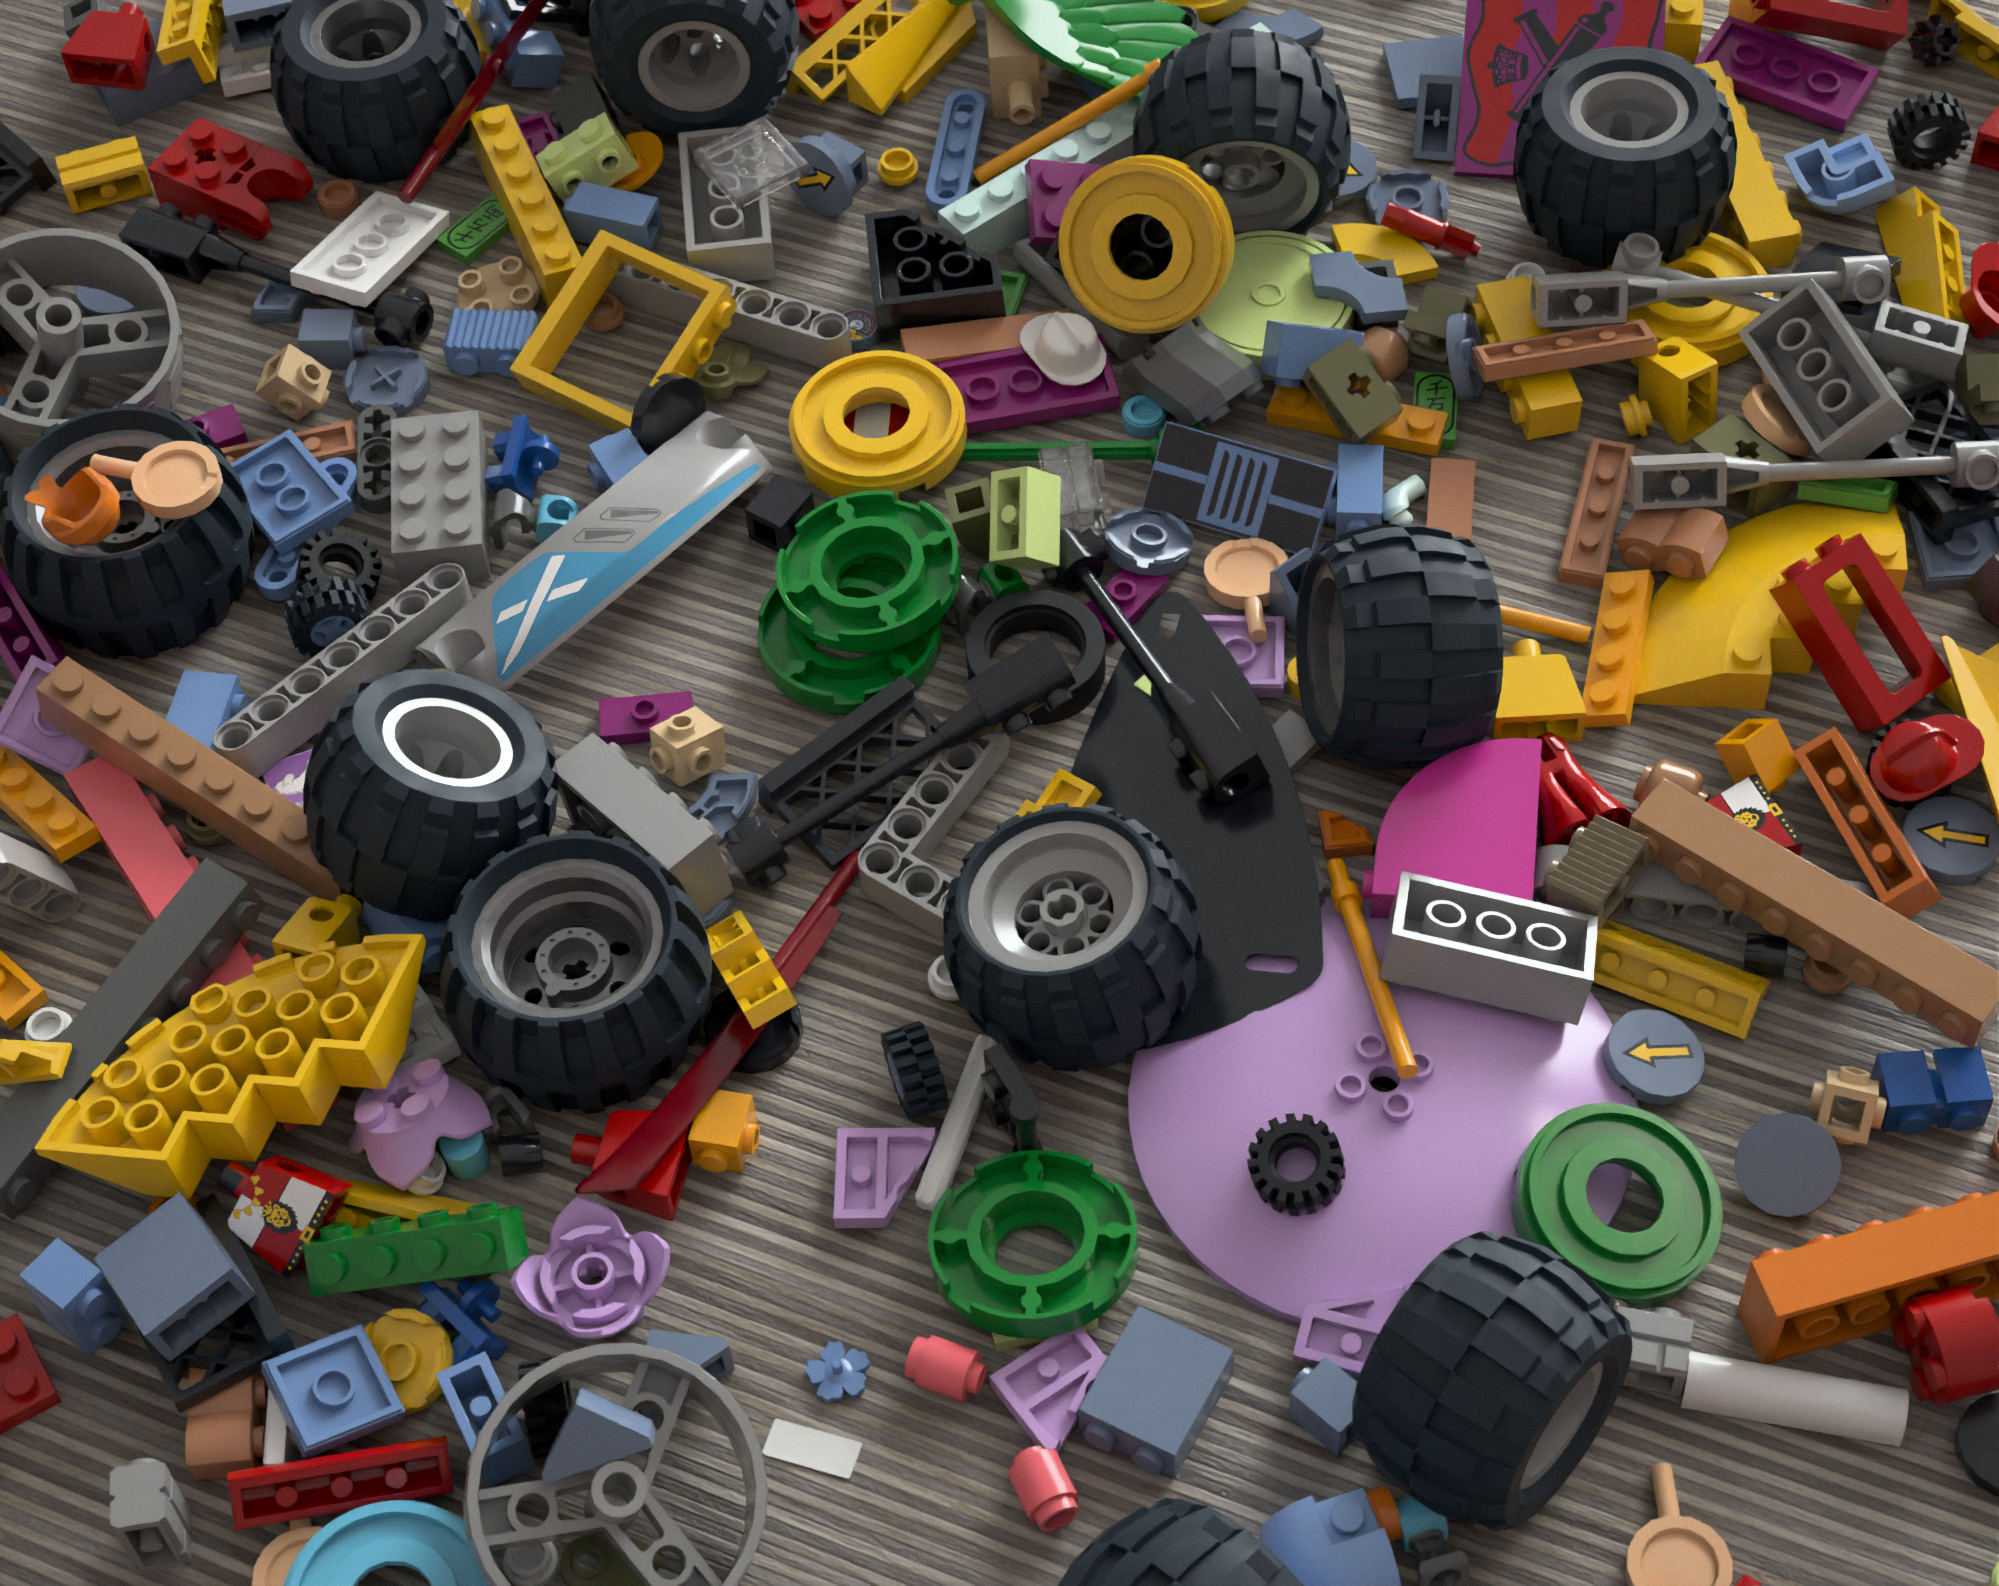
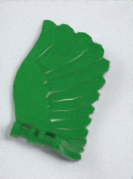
M947 0V1H948L949 3H951L952 5L961 6V5H963V4H965V3H968V2H970V1H972V0ZM979 0L988 6L1015 37L1030 49L1052 63L1111 90L1143 72V66L1157 58L1163 59L1173 49L1181 48L1190 43L1191 39L1199 36L1190 27L1182 24L1186 13L1184 10L1173 3L1155 0ZM1142 92L1131 99L1140 102Z

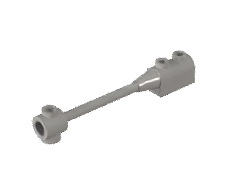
M1633 233L1627 236L1625 241L1620 240L1611 267V271L1622 270L1623 273L1665 278L1666 281L1704 279L1659 265L1663 252L1659 251L1657 240L1645 233ZM1757 293L1704 296L1761 314L1779 301ZM1882 300L1876 317L1843 314L1883 373H1890L1896 367L1911 371L1915 381L1924 386L1935 384L1938 380L1948 383L1951 381L1962 356L1969 325Z
M1886 255L1839 257L1835 271L1670 281H1666L1665 278L1623 273L1622 270L1532 275L1530 282V305L1532 317L1539 328L1626 323L1627 311L1663 302L1667 298L1792 291L1809 277L1822 289H1836L1838 299L1841 302L1860 301L1865 304H1873L1888 297L1891 285V271Z
M1999 440L1952 442L1949 456L1778 464L1726 456L1722 452L1629 456L1627 463L1628 496L1633 510L1726 506L1727 494L1769 485V482L1950 474L1953 488L1973 487L1977 490H1988L1994 486H1999Z

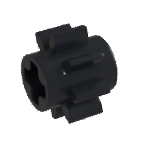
M1944 14L1930 15L1929 21L1920 20L1915 22L1916 29L1911 37L1908 38V42H1910L1911 49L1914 52L1913 60L1925 59L1926 67H1940L1942 61L1955 60L1954 53L1963 42L1956 29L1958 26L1957 22H1945Z

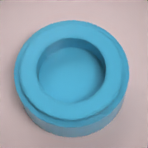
M1146 395L1134 396L1123 406V426L1128 433L1136 437L1147 438L1160 433V428L1165 426L1166 410Z

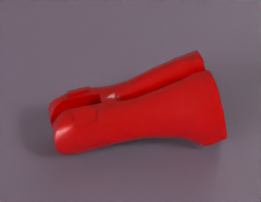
M1551 731L1537 736L1536 739H1542L1538 815L1542 825L1545 846L1551 844L1569 846L1575 831L1580 826L1587 828L1595 815L1604 817L1629 829L1630 811L1584 771L1569 751V747L1562 737L1556 736Z

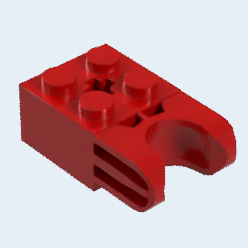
M200 117L147 168L159 204L162 205L164 202L170 203L177 207L182 214L193 219L198 214L205 215L216 223L218 230L224 231L228 228L257 241L264 239L273 230L267 207L264 204L265 201L273 198H288L299 201L314 187L309 170L298 159Z

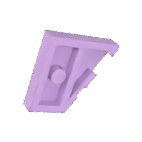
M935 1127L837 1128L833 1212L835 1228H887L933 1150L936 1142Z

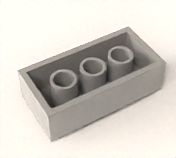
M761 124L678 133L686 251L689 266L739 282L776 279Z
M1811 277L1807 278L1738 332L1812 448L1822 460H1863L1915 421L1836 303Z
M479 410L391 419V555L401 588L408 587L429 570L444 563L460 565L465 571L467 581L490 578L488 484L485 481L488 453Z
M592 732L555 761L558 771V791L572 825L578 830L591 831L595 836L612 839L613 836L622 838L639 847L646 857L651 855L658 859L680 881L687 896L696 906L700 917L704 916L734 891L727 873L731 867L728 860L719 850L717 843L721 839L714 826L705 818L697 820L693 817L684 801L677 794L671 792L667 795L662 791L654 776L646 768L640 767L637 770L630 764L627 755L616 743L611 742L607 744Z
M1401 871L1388 916L1379 979L1394 982L1401 986H1411L1445 994L1453 998L1471 1000L1500 1009L1513 1010L1543 1017L1551 1021H1560L1578 1026L1594 979L1598 916Z

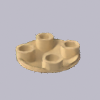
M507 256L499 262L482 266L477 270L470 269L464 271L458 278L459 290L456 300L459 310L474 308L478 311L482 308L487 311L490 308L493 311L499 309L503 312L507 309L512 312L515 309L518 312L524 310L528 313L534 308L539 299L540 286L534 273L523 265L520 258Z

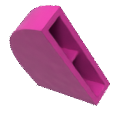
M1509 738L1475 743L1438 758L1407 782L1392 801L1383 818L1377 839L1374 870L1364 869L1362 898L1372 899L1371 918L1388 919L1401 871L1533 901L1542 739Z

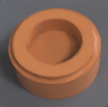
M346 179L328 181L317 192L320 210L325 216L330 218L348 217L361 203L356 185Z

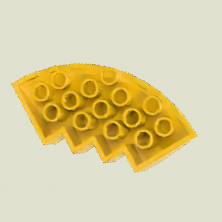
M1805 501L1755 516L1728 529L1729 541L1707 577L1702 579H1682L1671 574L1651 599L1634 704L1765 709L1772 673L1810 674L1813 662L1810 654L1769 590L1784 580L1781 575L1784 569L1800 559L1806 558L1809 563L1818 555L1814 549L1826 540L1838 534L1842 540L1861 533L1901 596L1908 566L1905 533L1895 504H1893L1888 513L1815 501ZM1842 569L1825 581L1824 591L1855 638L1864 602Z
M382 934L364 936L362 944L338 947L335 941L318 944V952L294 959L291 953L288 952L252 965L254 973L226 986L215 982L193 994L190 1006L176 1013L162 1023L156 1018L136 1032L125 1042L129 1049L110 1066L102 1062L91 1074L94 1082L78 1100L68 1099L53 1118L34 1147V1150L42 1157L145 1195L173 1197L180 1192L186 1199H190L212 1158L256 1162L276 1122L321 1126L341 1086L373 1089L387 1088L406 1049L426 945L425 937L423 934Z

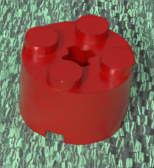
M1965 1283L1908 1298L1903 1302L1901 1316L1891 1320L1892 1333L1896 1344L1901 1350H1907L1913 1370L1909 1373L1910 1383L1916 1398L1920 1402L1931 1400L1937 1405H1943L1999 1390V1320L1987 1297L1979 1299L1974 1297L1972 1292L1978 1288L1974 1283Z

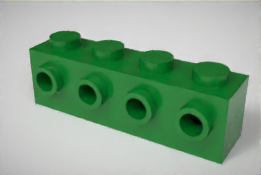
M490 1202L466 1208L467 1213L449 1215L448 1209H439L417 1215V1220L400 1222L399 1216H388L371 1220L366 1227L351 1229V1223L349 1222L322 1227L319 1229L320 1236L302 1245L311 1295L314 1297L509 1271L529 1257L521 1206L498 1208V1203Z

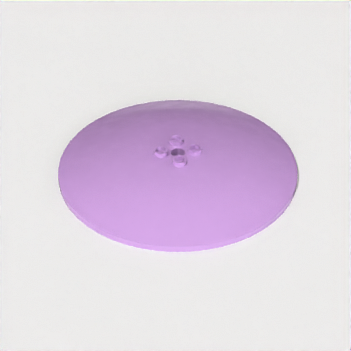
M1325 897L1321 907L1323 969L1315 982L1287 999L1262 1011L1250 1013L1242 1020L1190 1039L1136 1050L1128 1091V1113L1133 1157L1142 1185L1161 1221L1194 1262L1220 1284L1244 1300L1283 1319L1301 1324L1305 1305L1308 1303L1328 1299L1339 1301L1362 1292L1372 1291V1293L1403 1288L1404 1284L1414 1282L1431 1261L1458 1240L1480 1231H1490L1500 1238L1502 1236H1515L1519 1238L1511 1211V1205L1515 1201L1516 1174H1514V1171L1527 1146L1549 1121L1567 1110L1587 1104L1617 1103L1638 1108L1637 1099L1632 1097L1634 1092L1628 1090L1624 1085L1620 1088L1611 1079L1604 1064L1603 1044L1613 1025L1591 992H1589L1577 1026L1513 1010L1500 1009L1471 1000L1453 998L1445 994L1411 986H1401L1387 981L1418 1068V1073L1413 1078L1401 1079L1397 1074L1343 916L1336 912L1331 897ZM1363 899L1364 903L1361 910L1381 964L1388 919L1371 918L1372 899ZM1252 954L1246 958L1245 966L1250 970L1291 973L1298 968V961L1294 957ZM1377 1077H1388L1393 1079L1398 1087L1391 1092H1379L1370 1085V1082ZM1294 1113L1296 1120H1302L1304 1113L1312 1115L1316 1124L1320 1120L1326 1123L1330 1133L1334 1131L1338 1138L1345 1160L1346 1174L1345 1179H1340L1342 1185L1340 1193L1337 1195L1332 1192L1330 1195L1332 1203L1326 1208L1321 1202L1315 1205L1317 1213L1308 1215L1306 1208L1299 1209V1216H1290L1286 1208H1283L1281 1213L1273 1210L1269 1201L1265 1204L1260 1198L1248 1169L1247 1159H1251L1248 1151L1250 1142L1257 1143L1258 1141L1255 1133L1260 1127L1266 1132L1271 1129L1268 1121L1277 1117L1279 1124L1287 1122L1285 1114ZM1292 1148L1280 1156L1277 1162V1172L1285 1180L1292 1182L1303 1181L1314 1172L1317 1159L1311 1151L1305 1148ZM1606 1163L1596 1167L1589 1174L1586 1193L1587 1201L1595 1216L1606 1226L1610 1227L1621 1207L1632 1171L1617 1164Z

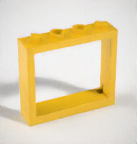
M600 229L513 362L510 371L524 389L613 432L629 428L632 433L631 421L633 411L630 413L551 375L621 265L624 263L703 299V302L649 384L651 387L660 381L656 378L664 373L677 372L692 379L699 367L710 358L713 345L722 331L731 325L730 319L738 305L726 285Z

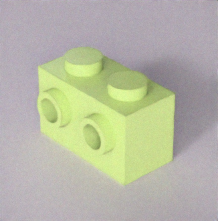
M606 112L585 121L578 129L561 140L550 143L542 152L535 156L545 179L564 204L568 197L573 196L580 181L610 187L640 168L630 146Z
M1029 466L991 472L989 562L1020 571L1059 566L1060 476Z

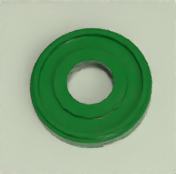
M862 491L844 495L824 503L808 513L795 525L797 535L790 542L786 551L780 548L775 568L776 584L784 610L792 624L802 634L818 644L852 653H871L889 650L904 645L927 632L952 605L960 586L962 574L957 541L950 524L944 516L923 500H920L919 506L896 500L895 492ZM873 557L887 558L899 564L905 572V577L896 587L881 595L856 598L844 596L838 592V583L841 575L849 566L862 559Z
M873 557L863 559L864 561L860 560L849 566L841 575L838 583V592L844 596L856 598L881 595L896 587L905 577V572L899 564L887 558ZM776 583L764 598L758 613L757 640L759 654L764 670L770 680L782 693L792 700L809 708L827 713L849 714L902 674L916 689L933 669L941 648L942 634L939 620L927 632L899 647L872 652L867 656L850 660L829 658L817 652V643L802 634L792 624L784 610Z
M1594 1103L1575 1107L1549 1121L1536 1134L1516 1165L1514 1174H1516L1515 1201L1511 1205V1211L1519 1238L1547 1247L1579 1267L1611 1298L1627 1303L1628 1308L1645 1309L1657 1306L1679 1295L1706 1268L1716 1251L1721 1236L1723 1218L1721 1196L1714 1175L1696 1146L1676 1127L1655 1114L1640 1108L1617 1103ZM1606 1163L1617 1164L1634 1171L1650 1185L1660 1203L1657 1221L1651 1228L1638 1233H1624L1606 1226L1595 1216L1587 1201L1586 1184L1589 1174L1596 1167Z
M1025 1150L993 1157L974 1166V1177L962 1184L955 1192L948 1187L937 1202L931 1215L927 1236L934 1281L942 1297L954 1311L970 1323L987 1331L1008 1337L1035 1339L1060 1335L1083 1327L1100 1317L1119 1300L1130 1284L1136 1270L1139 1247L1136 1216L1131 1201L1118 1182L1113 1185L1110 1184L1107 1180L1094 1173L1092 1162L1081 1157L1050 1150ZM1031 1226L1050 1227L1064 1234L1071 1242L1074 1250L1073 1258L1070 1262L1053 1272L1033 1276L1010 1273L997 1266L995 1257L999 1245L1008 1235L1021 1228Z

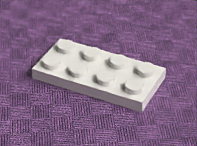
M375 191L290 270L291 286L308 290L313 294L325 295L345 301L353 306L366 308L450 226L449 211L414 201L411 204H406L397 196Z

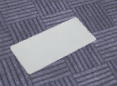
M774 1419L762 1453L765 1456L849 1479L862 1443L784 1420Z

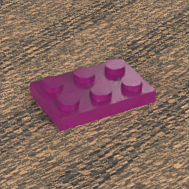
M1029 159L1024 167L1030 244L1052 245L1059 232L1064 210L1076 189L1091 174L1106 165Z

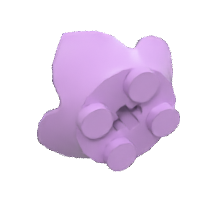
M429 1058L421 1062H412L397 1067L386 1089L366 1088L363 1090L355 1104L354 1119L356 1125L348 1146L350 1152L356 1155H361L365 1150L370 1166L379 1178L405 1191L429 1167L434 1158L435 1143L439 1137L444 1136L456 1140L469 1138L493 1125L483 1098L471 1087L459 1081L456 1075L446 1073L438 1059Z
M578 1195L557 1216L550 1230V1246L547 1253L544 1255H532L521 1262L514 1272L510 1283L517 1297L529 1311L544 1320L560 1326L566 1335L578 1339H603L614 1336L642 1320L644 1306L657 1293L665 1279L671 1250L669 1245L657 1234L646 1231L635 1235L628 1234L619 1217L611 1209L594 1200ZM602 1277L600 1283L591 1285L592 1278Z

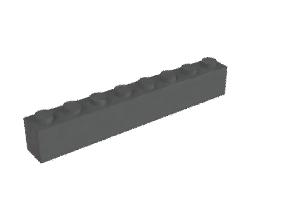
M206 857L56 1040V1042L72 1044V1050L62 1079L21 1083L0 1109V1212L14 1220L20 1211L32 1202L37 1190L53 1170L61 1165V1163L38 1155L34 1147L68 1099L78 1100L94 1082L91 1077L94 1070L102 1062L110 1066L129 1049L125 1042L136 1032L156 1018L163 1023L190 1004L191 996L197 993L213 971L225 962L229 951L246 930L256 923L266 904L249 882Z

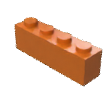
M1834 726L1793 751L1882 904L1909 919L1942 899L1941 895L1859 759L1837 728Z

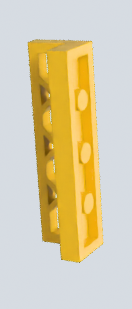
M166 0L156 51L164 66L190 57L204 84L216 80L225 26L222 0Z
M862 0L797 57L787 87H784V89L793 96L802 88L821 105L847 82L845 68L849 60H837V56L850 44L858 45L859 55L865 50V45L871 46L881 38L879 36H864L865 28L871 20L885 21L886 34L929 1L909 0L915 7L906 13L891 12V8L900 0ZM892 21L897 22L894 26H892ZM822 69H831V82L823 89L811 80Z
M1608 919L1597 931L1593 982L1745 1040L1750 1031L1758 1005L1766 995L1771 980Z

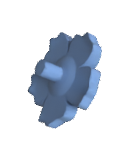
M829 1341L826 1348L820 1351L821 1361H807L805 1375L810 1379L812 1386L819 1387L817 1397L826 1403L841 1401L844 1397L843 1391L851 1398H857L861 1393L865 1392L864 1385L867 1379L863 1373L870 1367V1361L867 1359L866 1352H858L852 1348L845 1355L844 1346L841 1341L835 1343Z

